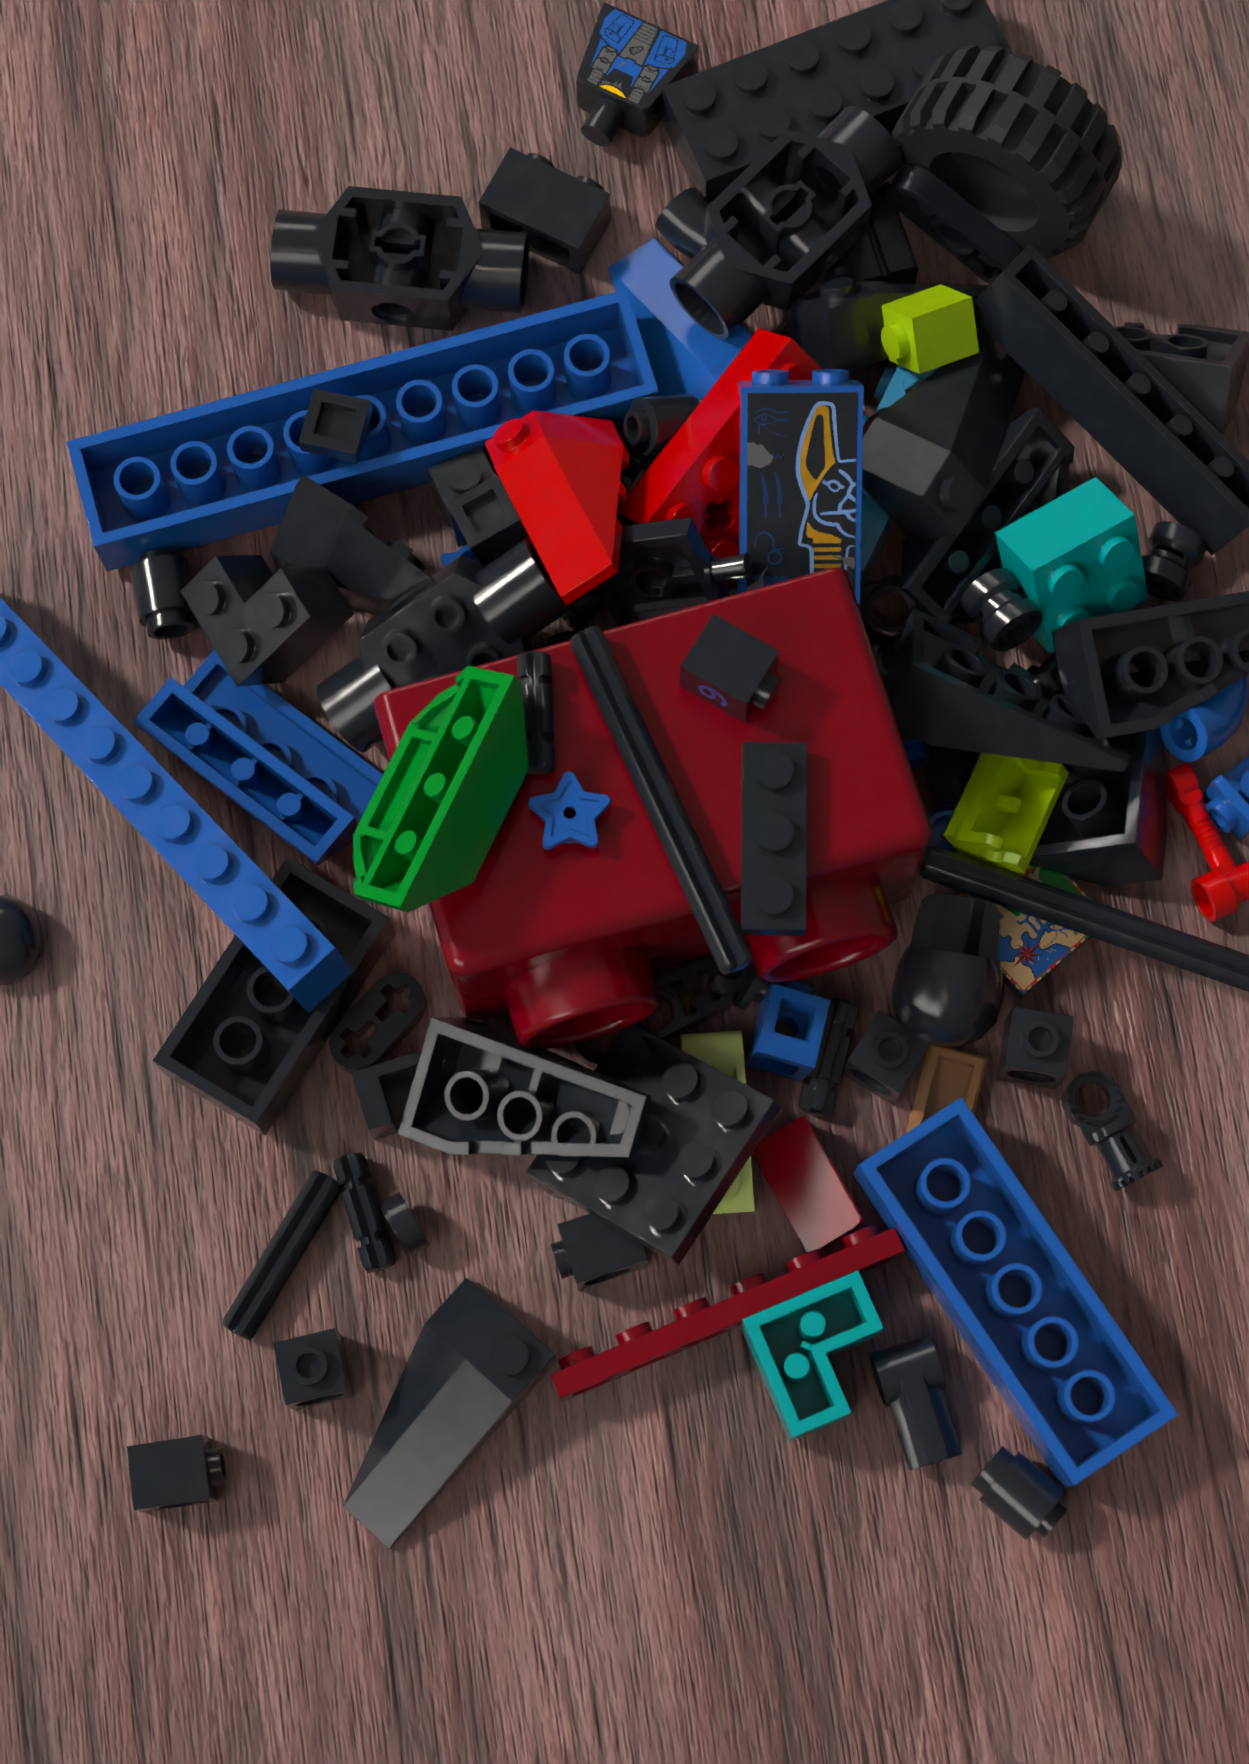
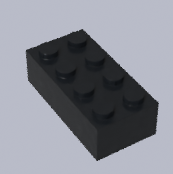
M286 857L271 881L330 941L354 972L308 1013L235 935L153 1059V1062L165 1075L266 1136L330 1037L335 1026L339 1023L395 936L389 917Z

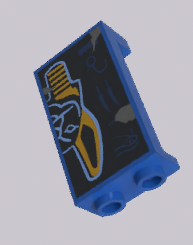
M843 369L813 370L812 380H788L787 370L752 371V381H738V394L740 396L739 555L744 553L750 555L749 559L752 558L753 576L751 579L737 580V594L825 569L841 567L847 571L857 603L860 604L864 386L858 380H849V371Z

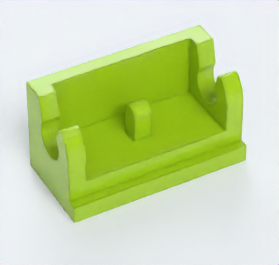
M981 753L944 833L945 838L961 855L1010 872L1025 874L1069 772L1059 763Z

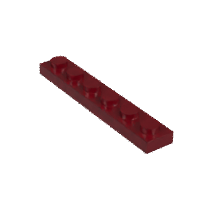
M876 1224L858 1230L842 1239L846 1247L845 1249L824 1258L820 1249L804 1253L786 1263L789 1273L768 1282L763 1273L741 1280L729 1287L733 1297L712 1306L709 1305L706 1297L687 1303L672 1311L676 1321L656 1330L652 1329L649 1321L631 1327L615 1336L619 1344L618 1346L596 1355L593 1347L589 1346L562 1357L558 1360L561 1370L550 1375L561 1402H565L741 1326L742 1319L857 1270L861 1275L900 1258L905 1249L895 1227L879 1233Z

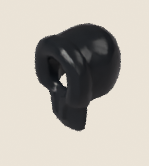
M941 893L928 895L922 900L917 913L911 944L909 947H906L897 966L892 986V1008L898 1022L905 1025L916 1037L931 1042V1045L962 1047L982 1039L997 1022L1003 1002L1004 979L1001 964L997 957L1000 929L999 910L993 903L978 898Z

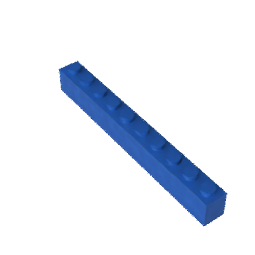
M0 597V685L309 1013L354 972L352 967L330 941Z

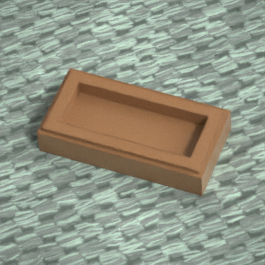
M930 1045L925 1056L906 1133L961 1097L974 1115L988 1058L951 1047Z

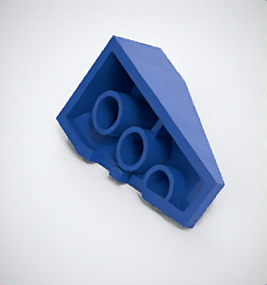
M653 238L608 268L615 292L627 290L659 390V396L688 393L696 398L703 399L751 339L752 335L740 325L727 339L723 340L714 337L701 328L681 307L670 288V279L683 266Z

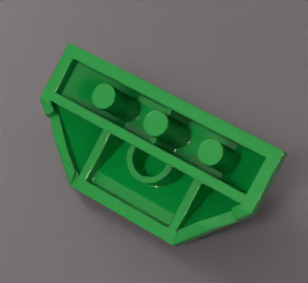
M467 666L456 677L455 685L438 694L408 724L353 834V862L357 877L354 881V894L362 900L408 913L474 882L529 769L522 683L515 676Z

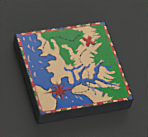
M1028 865L1025 874L1015 873L1093 900L1071 876L1033 865ZM964 892L957 894V896L978 898ZM993 903L999 910L1000 929L997 957L1001 964L1004 983L1020 1000L1092 938Z

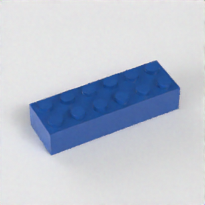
M962 1097L857 1166L853 1176L888 1228L892 1229L895 1227L905 1249L904 1252L1063 1488L1075 1486L1179 1415Z

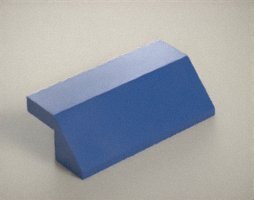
M215 649L183 686L170 677L132 721L137 728L317 866L353 842V834L383 776L377 769L266 685L237 687Z

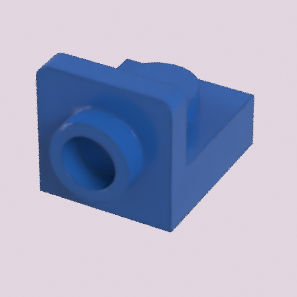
M1249 756L1224 776L1219 775L1214 779L1203 794V800L1206 803L1205 808L1214 824L1226 833L1232 831L1240 841L1249 835Z

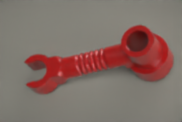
M1184 763L1166 771V798L1173 804L1178 813H1182L1212 870L1192 879L1191 893L1202 916L1207 921L1213 923L1235 913L1237 905L1249 900V861L1238 866L1236 865L1227 846L1221 840L1222 837L1216 830V826L1213 825L1214 822L1210 820L1211 817L1203 804V794L1199 788L1194 771L1188 763Z

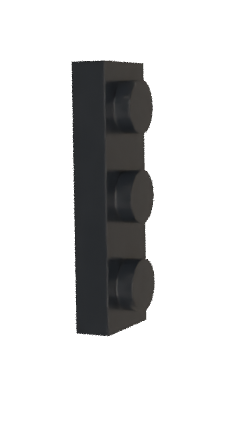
M742 742L740 928L743 935L805 936L807 743Z

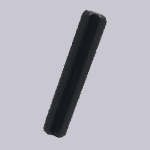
M315 1170L310 1174L223 1318V1325L226 1329L243 1339L250 1340L254 1337L340 1194L341 1185L338 1181L320 1171Z

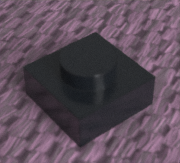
M314 388L299 438L301 451L358 463L373 412L371 401Z

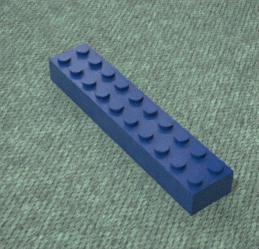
M624 289L67 441V446L94 548L106 571H111L137 563L140 555L150 550L170 549L176 553L281 524L296 484L303 475L348 503L354 504L430 483L427 468L478 446H481L488 462L492 466L493 463L485 442L494 436L501 425L512 419H521L533 410L612 420L616 427L623 430L624 417L633 401L639 397L659 396V390L627 290ZM314 388L371 401L373 412L358 463L301 451L299 438Z

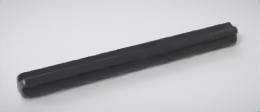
M592 626L579 631L571 637L572 651L720 972L724 975L742 970L752 963V952L603 630L598 626Z
M935 845L930 846L925 853L920 867V876L926 880L1249 992L1248 954Z

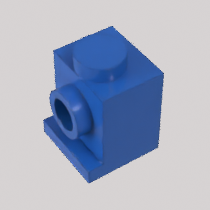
M784 981L780 982L779 985L773 983L769 987L764 999L760 1002L749 1051L744 1059L745 1066L801 1082L815 1069L831 1000L815 996L813 988L799 982ZM776 1023L787 1024L792 1030L793 1037L776 1033Z

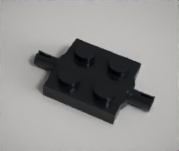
M692 517L622 526L618 573L579 598L594 597L610 610L619 627L728 597L730 595L723 581L751 579L753 576L752 558L749 559L750 555L748 553L718 558L712 555L706 548Z

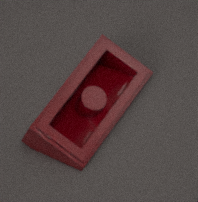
M805 1115L793 1120L759 1142L752 1155L806 1253L815 1249L821 1250L862 1227L864 1220Z

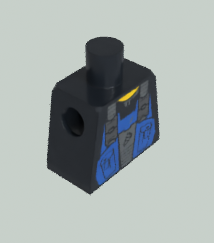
M605 2L599 13L576 80L577 105L589 113L581 127L582 134L589 141L601 147L610 146L619 128L640 137L650 135L662 120V87L698 73L699 45Z

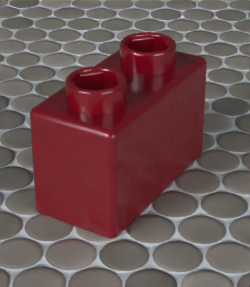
M841 567L829 568L603 631L739 926L741 902L742 742L807 743L805 936L744 935L752 952V959L757 974L764 981L784 982L799 980L852 965L887 948L898 935L890 904L902 901L912 893L930 841L931 826L847 571ZM713 614L780 651L776 674L783 677L782 683L769 706L764 711L755 706L745 723L680 687V665ZM571 640L533 650L545 651L551 656L552 682L549 685H552L554 739L549 742L554 743V771L547 775L525 776L474 882L429 903L445 962L462 1013L467 1018L476 1021L510 1012L518 1042L529 1049L569 1046L620 1031L652 1015L660 1004V998L652 975L653 971L712 955L572 651ZM518 655L475 667L513 675L517 678ZM463 670L388 690L379 694L374 699V709L389 762L408 724L438 694L455 685L456 677ZM570 771L574 773L584 792L608 795L612 800V804L596 820L599 845L595 849L580 843H563L551 850L543 848L545 822L528 807V801L531 797L554 793L565 772ZM572 808L564 811V816L568 819L574 818L576 815V811Z

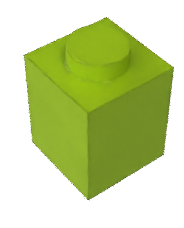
M940 284L881 305L884 327L881 331L882 344L886 354L889 356V360L900 366L922 374L979 353L973 300L969 295Z

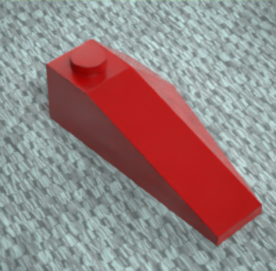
M533 410L521 419H512L501 425L494 436L485 442L488 453L558 594L564 603L569 605L618 573L623 527L617 520L618 504L626 499L627 489L621 482V471L629 467L630 454L618 428L612 420Z

